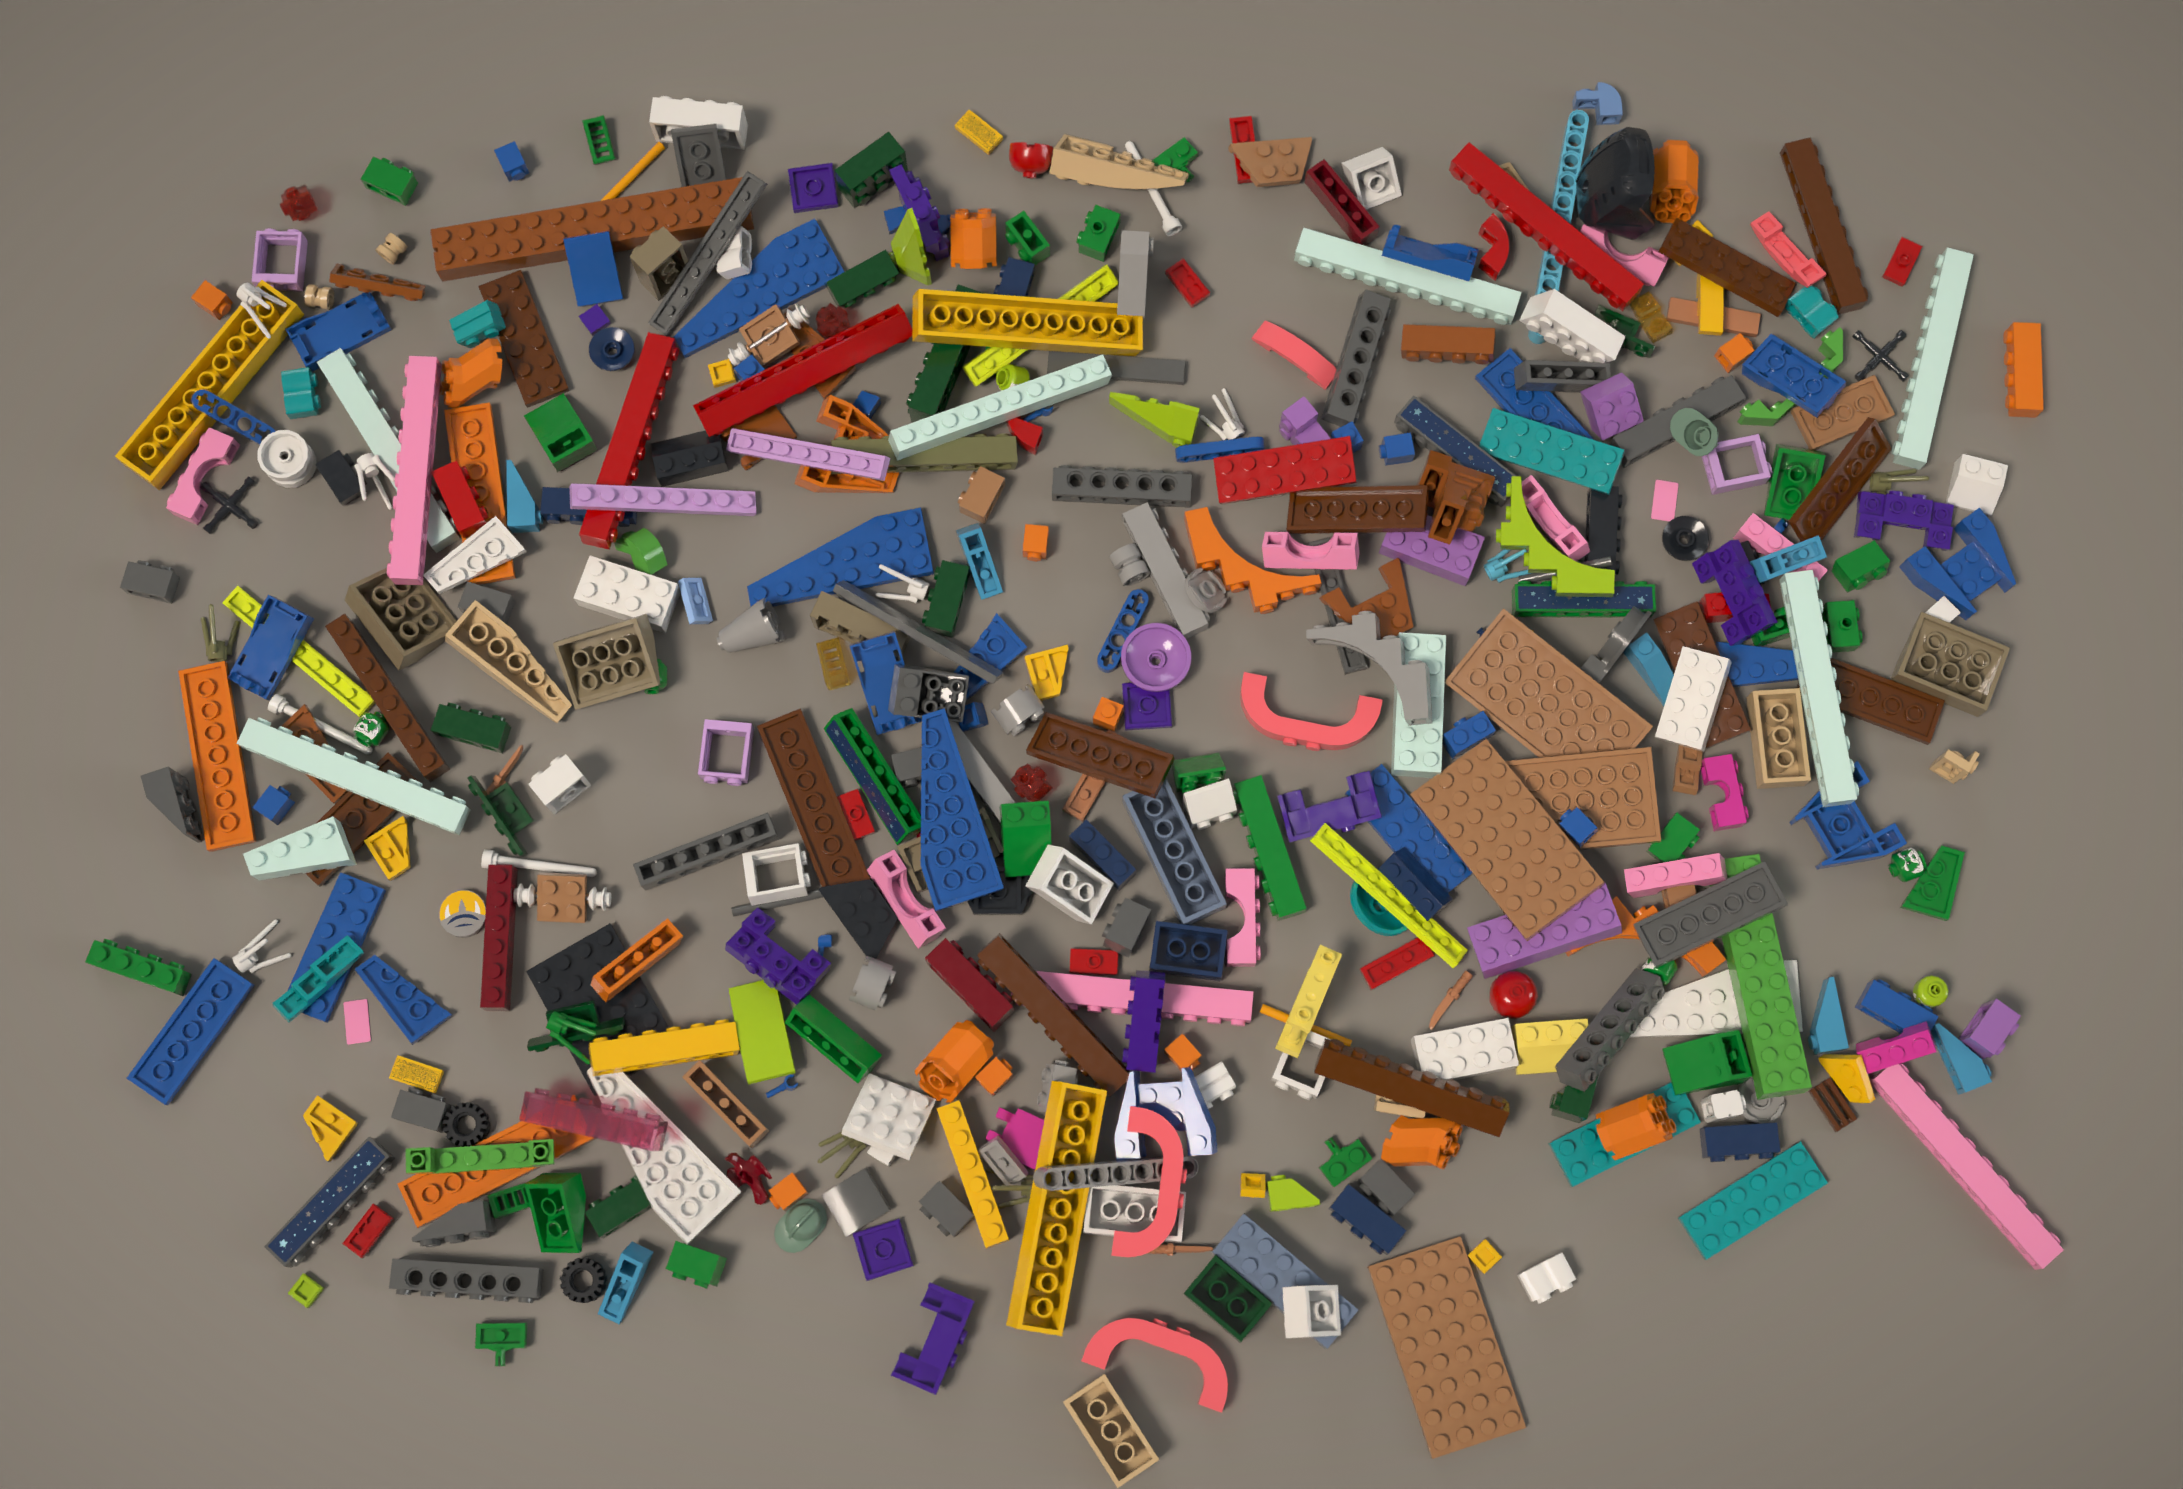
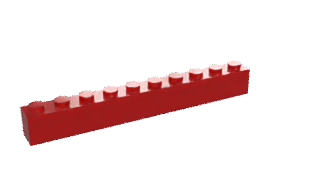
M1470 142L1452 159L1449 171L1456 180L1463 181L1473 194H1479L1485 199L1489 207L1496 208L1502 213L1505 220L1517 225L1520 231L1525 236L1533 238L1542 250L1549 251L1554 255L1559 264L1566 265L1572 270L1575 277L1586 281L1595 293L1602 294L1608 299V303L1612 307L1619 308L1623 312L1641 292L1644 286L1643 282Z
M897 304L693 405L708 436L719 435L726 428L732 425H739L750 416L761 414L767 408L775 404H781L787 398L795 394H801L807 388L815 384H821L835 374L844 373L849 367L864 363L869 357L877 353H884L889 347L897 343L906 342L912 336V327L904 310Z
M648 332L596 485L631 486L632 482L636 481L639 473V461H642L645 456L646 449L644 446L646 440L649 441L652 435V422L657 420L660 400L663 401L665 397L666 381H670L672 376V363L677 360L679 355V348H677L674 338ZM587 510L579 532L582 543L610 550L612 542H615L617 539V526L619 522L623 521L625 511Z

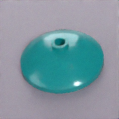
M1353 882L1350 890L1351 905L1358 919L1368 929L1383 936H1396L1408 929L1357 882Z

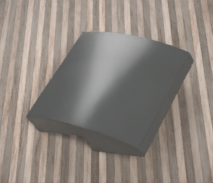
M867 1168L862 1169L822 1194L823 1199L846 1237L891 1210Z

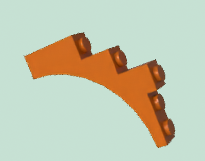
M1208 507L1185 511L1184 521L1196 569L1203 568V571H1210L1219 566L1226 591L1231 590L1232 593H1236L1248 587L1254 613L1267 614L1274 611V608H1277L1278 598L1289 600L1294 598L1296 594L1312 595L1320 589L1321 580L1319 574L1310 576L1280 575L1265 571L1247 562L1235 553L1222 539L1212 522Z
M1616 896L1612 899L1622 926V933L1565 953L1569 957L1584 947L1606 940H1640L1633 924L1659 911L1654 905L1648 909L1643 906L1633 914L1636 917L1634 919ZM1713 942L1681 956L1702 977L1726 960Z

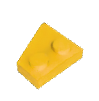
M1068 645L1024 656L1033 690L1041 701L1060 696Z
M401 816L364 840L388 880L395 879L411 868L408 827L404 816Z
M1823 1054L1818 1058L1821 1065L1851 1103H1871L1875 1100L1861 1055Z
M318 1095L303 1114L307 1125L312 1130L315 1141L319 1144L324 1154L323 1156L328 1162L332 1161L358 1124L354 1119Z

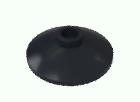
M1679 516L1667 523L1662 533V543L1667 553L1681 561H1691L1700 557L1707 549L1709 542L1705 526L1699 520L1690 516ZM1680 538H1685L1687 544H1682Z

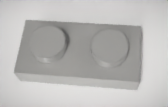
M999 1135L979 1148L978 1152L1005 1185H1014L1027 1176L1028 1171Z

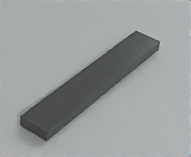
M1049 351L1047 374L1103 355L1112 376L1110 379L1177 385H1183L1185 361L1060 351Z
M1330 537L1308 542L1307 546L1323 545L1330 540ZM1314 569L1315 574L1320 576L1321 595L1340 587L1349 603L1339 569ZM1327 604L1325 605L1331 627H1335L1337 623L1345 622L1342 618L1339 619ZM1336 646L1345 675L1368 668L1364 654L1349 648Z

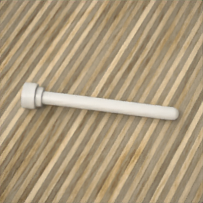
M1126 142L1125 148L1129 153H1132V158L1136 160L1141 159L1133 142ZM1147 189L1163 218L1162 228L1166 236L1178 233L1182 229V225L1178 218L1171 216L1158 189Z
M275 694L268 705V710L277 715L285 713L292 716L298 711V709L289 705L285 697L279 694ZM314 718L323 733L367 755L372 753V747H366L354 737Z
M484 849L481 861L482 868L488 869V865H513L516 868L563 874H585L587 877H594L597 874V870L592 867L499 856V853H495V850Z

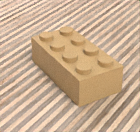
M1800 688L1752 691L1746 699L1749 724L1752 730L1750 733L1757 789L1805 786L1811 781Z
M1105 1374L1063 1401L1117 1488L1159 1461V1458Z

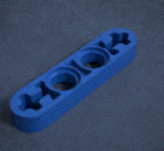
M198 390L192 395L191 403L197 410L259 445L262 442V436L254 433V437L250 435L255 430L256 423L260 425L257 429L261 432L266 430L270 431L269 434L275 432L271 426L207 390ZM206 394V400L210 403H214V399L218 401L213 407L212 413L208 412V409L211 408L206 404L198 405L199 400L196 399L197 396ZM224 405L230 409V416L228 418L222 419L217 415L219 406ZM246 417L251 421V428L249 430L243 431L239 428L238 421L240 418Z
M1262 437L1183 445L1175 449L1176 461L1187 463L1212 460L1217 457L1265 450V445Z
M1136 589L1128 595L1098 655L1097 665L1102 672L1110 673L1117 668L1121 660L1123 645L1116 647L1112 645L1111 639L1119 635L1125 641L1137 628L1148 606L1149 599L1145 591ZM1138 596H1141L1144 603H1139L1136 612L1132 610L1134 606L1132 598L1137 599ZM1126 615H1130L1134 618L1135 622L1132 626L1127 627L1122 624L1121 619ZM1110 650L1114 652L1111 659L1113 665L1108 664L1106 667L1102 658L1107 659Z

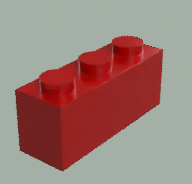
M456 460L431 471L455 526L463 539L483 527L487 523L486 519L489 518L485 507L479 506L477 502L480 496L476 487L470 486L468 482L471 476L467 467H461Z

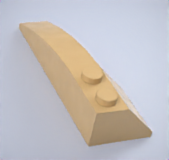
M1064 134L1054 147L1049 173L1056 175L1059 179L1077 180L1082 185L1092 184L1125 189H1155L1182 186L1189 173L1166 165L1156 167L1152 160L1146 158L1136 160L1132 158V153L1126 151L1119 154L1114 152V147L1067 134Z
M476 600L446 633L445 642L502 686L555 723H558L572 707L569 700L554 681L550 679L543 667L532 656L529 649L518 638L514 630Z

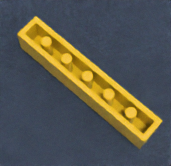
M725 1019L714 1022L715 1025L705 1026V1023H697L691 1025L688 1029L682 1030L681 1027H670L666 1029V1032L657 1033L656 1030L642 1032L641 1036L633 1037L632 1034H622L618 1036V1039L608 1040L607 1037L596 1038L593 1040V1043H589L592 1075L600 1076L738 1055L740 1049L736 1024Z
M960 1100L936 1108L986 1249L1010 1241Z

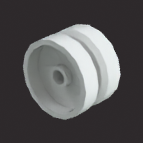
M278 430L262 440L258 448L257 460L261 469L277 485L285 488H296L312 478L316 470L317 458L313 449L298 433L290 430Z

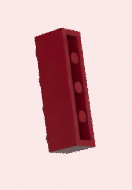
M1325 159L1306 171L1304 183L1352 242L1366 246L1377 238L1380 226Z

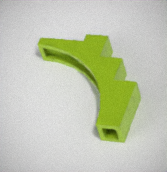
M1511 476V483H1506V497H1510V506H1506V520H1510V522H1501L1500 529H1496V543H1500V549L1528 550V552H1524L1523 562L1524 566H1528V573H1556V576H1552L1551 589L1556 590V596L1613 597L1615 570L1594 568L1578 563L1563 555L1549 544L1537 530L1527 511L1522 494L1521 476Z

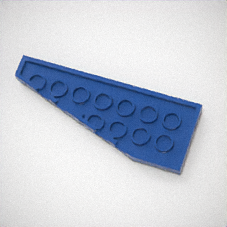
M814 218L774 238L752 260V269L749 274L733 278L674 335L675 341L685 358L739 332V328L775 304L779 305L781 310L827 288L824 284L825 282L844 272L816 219Z
M921 507L876 516L747 586L750 607L763 598H766L765 603L769 601L774 607L818 598L821 591L834 595L836 593H834L833 589L836 583L842 580L859 589L903 581L880 569V564L911 579L933 575L934 571Z
M945 708L922 715L921 869L935 911H939L1003 890L1004 887Z

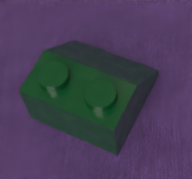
M1599 1075L1585 1092L1571 1086H1566L1556 1092V1095L1553 1094L1549 1104V1108L1552 1109L1551 1115L1576 1123L1587 1120Z

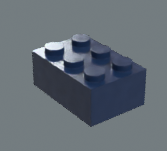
M1156 921L1149 971L1221 981L1228 930Z

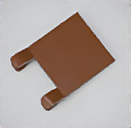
M775 405L767 408L761 414L746 418L739 425H732L726 428L721 433V437L725 442L729 439L731 428L789 439L797 438V435ZM745 455L741 458V466L745 470H749L763 458Z

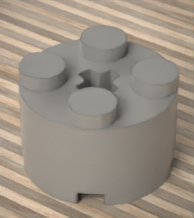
M1029 684L1025 686V692L1019 689L999 703L1000 710L996 711L995 708L991 710V713L1007 735L1011 733L1013 736H1016L1025 729L1024 724L1031 720L1034 723L1044 715L1043 709L1045 706Z
M866 955L864 961L869 963L868 965H862L852 992L856 993V996L851 995L849 1001L876 1011L877 1007H883L887 997V993L883 991L886 985L891 986L896 971L892 970L893 965Z

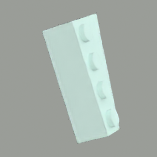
M330 817L243 854L250 875L259 881L290 876V874L309 873L315 870H328L340 866L357 865L342 824L335 817Z

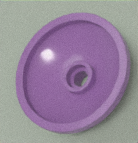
M1162 623L1146 624L1135 629L1125 640L1121 651L1122 668L1127 678L1137 687L1151 692L1166 691L1177 686L1186 677L1191 665V649L1183 634L1174 627ZM1156 658L1160 660V663L1154 665L1151 661Z

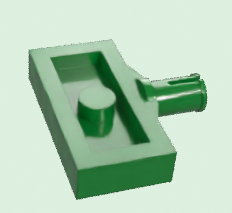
M1183 137L1153 159L1152 162L1156 167L1166 165L1189 173L1186 182H1190L1194 175L1187 169V166L1198 157V152Z
M1332 1136L1324 1142L1332 1152V1155L1328 1161L1318 1168L1331 1186L1335 1187L1373 1158L1359 1139H1356L1348 1146L1340 1148Z
M527 1323L476 1324L475 1349L496 1351L495 1366H505V1351L513 1348H527Z

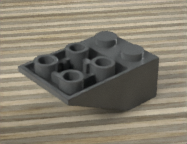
M895 664L888 711L893 715L922 718V715L945 708L949 721L963 722L969 676Z
M170 767L141 775L146 798L184 835L198 843L202 842L200 837L202 828L199 821L195 820L194 812H196V806L188 795L190 785L187 778Z
M481 1200L458 1204L413 1236L412 1242L420 1243V1246L435 1247L440 1246L441 1241L444 1240L453 1244L465 1242V1237H469V1239L475 1238V1240L490 1238L489 1233L496 1232L495 1218L490 1203Z

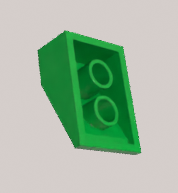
M1776 444L1771 465L1772 475L1769 479L1764 510L1765 516L1790 520L1821 479L1826 456L1823 452Z
M1049 800L1008 803L999 806L1005 877L1032 875L1047 845H1052Z
M542 1173L525 1183L541 1253H580L582 1251L586 1193L581 1173Z

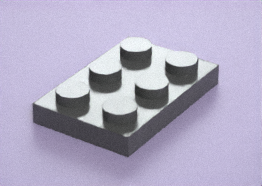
M716 123L671 129L682 187L727 180Z

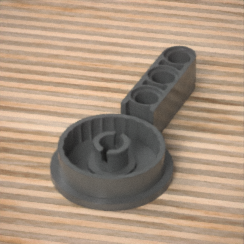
M1633 606L1622 622L1619 621L1608 635L1607 638L1609 639L1597 654L1602 658V661L1591 654L1581 667V670L1600 683L1652 612L1648 610L1645 614Z

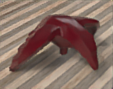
M737 1153L728 1154L725 1160L729 1161L734 1167L727 1170L726 1177L737 1188L745 1183L749 1185L753 1192L755 1203L765 1204L768 1200V1194L762 1184L760 1175L764 1174L768 1179H772L767 1168L754 1155H751L749 1160H745Z

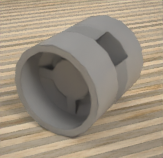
M1135 543L1125 545L1109 556L1114 568L1120 570L1118 576L1123 586L1136 584L1150 574L1145 561L1140 560L1142 555Z

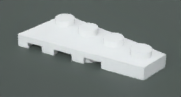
M495 516L423 574V576L441 594L526 553V550Z

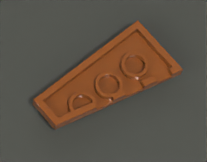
M338 263L331 271L329 282L335 283V286L339 288H349V286L357 287L362 292L369 293L373 290L379 291L382 295L394 297L395 295L404 296V299L410 301L422 299L426 286L398 278L393 279L392 282L389 281V277L378 273L368 276L364 270L358 268L344 270L345 265Z
M803 321L800 323L801 329L792 326L801 344L790 351L793 355H796L825 339ZM853 365L844 373L835 374L825 382L815 384L814 386L822 398L826 399L856 370V367Z
M305 704L282 725V727L293 731L292 735L300 738L301 735L315 740L313 744L321 747L322 744L329 745L308 706ZM306 774L333 804H336L348 792L345 789Z

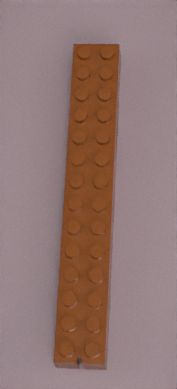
M743 177L430 229L432 245L435 251L436 272L443 282L568 261L564 238L603 231L610 232L614 253L633 250L638 245H643L653 231L659 230L663 226L679 242L704 238ZM752 211L749 212L741 225L746 230L754 229Z

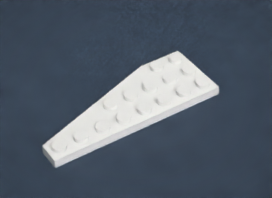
M1783 960L1798 1028L1801 1033L1803 1032L1797 960ZM1729 969L1665 992L1662 999L1655 1004L1649 1015L1642 1020L1636 1031L1629 1038L1705 1036L1739 1030L1740 1034H1743Z
M589 1068L587 1074L653 1211L688 1245L741 1191L623 1072L593 1076L592 1069Z

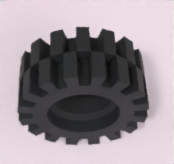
M468 1102L458 1103V1106L451 1107V1111L445 1114L447 1118L446 1120L443 1119V1124H445L443 1131L447 1134V1139L455 1145L461 1147L473 1146L485 1140V1135L489 1134V1116L484 1112L483 1108ZM464 1116H471L475 1120V1129L470 1134H462L458 1130V1122Z
M577 1258L572 1262L570 1261L566 1268H563V1275L560 1276L562 1282L560 1287L564 1291L563 1294L569 1297L570 1300L578 1303H589L590 1301L597 1300L596 1298L603 1294L602 1291L607 1286L605 1285L607 1276H605L606 1271L599 1262L589 1258ZM580 1271H588L593 1278L592 1285L586 1290L578 1289L574 1283L575 1276Z

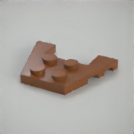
M1399 558L1380 566L1378 569L1389 587L1388 590L1352 608L1340 587L1322 595L1319 598L1324 605L1327 604L1339 619L1342 618L1346 623H1350V625H1352V615H1358L1361 611L1375 613L1380 620L1381 640L1385 636H1398L1399 632L1405 633L1411 630L1414 626Z

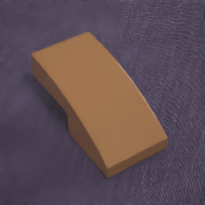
M1678 745L1672 791L1691 795L1697 794L1699 771L1702 766L1701 751Z

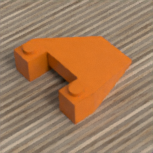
M829 395L823 400L816 421L837 430L834 440L838 437H847L849 440L864 436L871 437L872 439H881L884 436H889L852 403L833 395ZM800 466L794 484L815 493H892L900 472L886 473L885 481L849 474H831V471Z

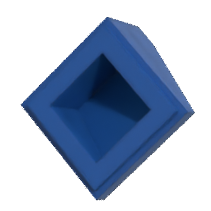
M861 391L853 405L871 419L880 406L881 399L876 395Z
M972 702L965 705L963 722H958L963 732L988 725L983 703Z

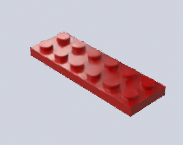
M1350 436L1213 458L1220 505L1357 483Z

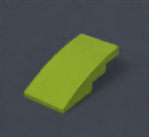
M763 980L728 988L748 1085L796 1073L779 991L767 986Z

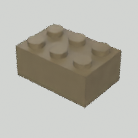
M664 226L659 230L653 231L648 240L643 245L635 247L629 256L640 283L658 301L668 293L688 262L682 244Z

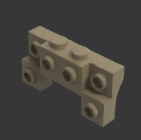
M985 808L979 809L978 811L995 859L1003 855V848ZM920 836L897 847L918 894L928 889L921 869Z

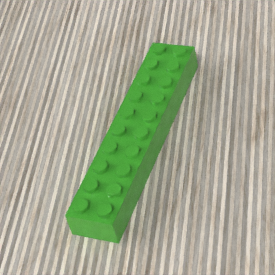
M1759 854L1726 858L1727 878L1729 879L1760 864ZM1773 913L1722 937L1757 1100L1802 1094L1812 1088Z

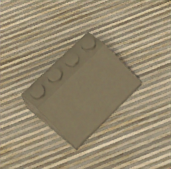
M387 568L349 585L345 597V602L398 670L419 661L444 643L446 633L457 622L424 579L423 585H396L387 576Z
M1920 612L1890 680L1945 700L1944 704L1979 717L1988 709L2010 647L1927 613Z
M647 614L563 638L553 643L575 710L660 685L654 634Z

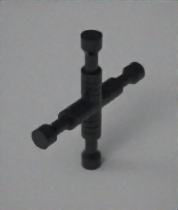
M1858 330L1852 337L1860 341L1865 346V349L1874 357L1866 364L1862 371H1859L1854 376L1857 381L1863 380L1866 374L1881 362L1887 369L1895 372L1903 382L1909 375L1905 371H1901L1896 366V363L1887 355L1895 348L1899 341H1902L1907 336L1903 330H1899L1892 341H1888L1879 349L1873 342L1865 339Z
M248 476L239 490L236 489L229 499L219 491L216 492L212 489L211 485L206 481L203 482L200 489L211 494L213 499L222 505L214 514L213 520L206 524L203 529L211 534L214 526L219 521H222L229 512L237 518L243 519L251 529H254L258 525V521L248 517L245 511L236 504L244 496L243 493L254 485L255 481Z

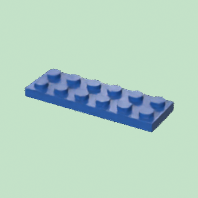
M1511 348L1475 376L1476 381L1505 412L1593 439L1550 391H1521L1515 389L1514 368L1523 361Z
M1382 764L1371 772V777L1382 818L1367 822L1394 853L1405 847L1444 890L1449 893L1472 874L1471 871ZM1350 790L1345 793L1346 796L1351 795Z
M340 872L291 984L306 973L313 962L347 935L361 948L386 890ZM353 965L302 1013L328 1023Z
M213 958L130 1072L127 1079L168 1106L255 985L219 960Z

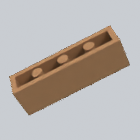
M701 1060L682 1076L752 1149L770 1132Z

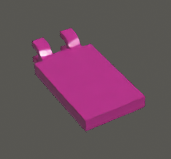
M999 1107L996 1118L1007 1122V1125L1002 1135L989 1130L985 1139L990 1141L999 1135L1022 1165L1035 1170L1044 1120L1019 1108L1014 1115Z

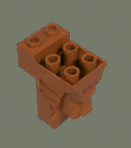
M1430 450L1417 485L1428 486V507L1434 508L1428 538L1450 545L1457 528L1471 532L1475 527L1481 526L1485 516L1484 508L1490 496L1495 476L1451 462V456Z

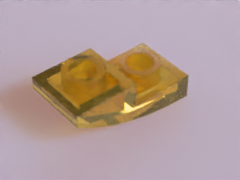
M1649 291L1636 297L1630 303L1633 313L1652 343L1672 334V326L1662 315L1661 306Z

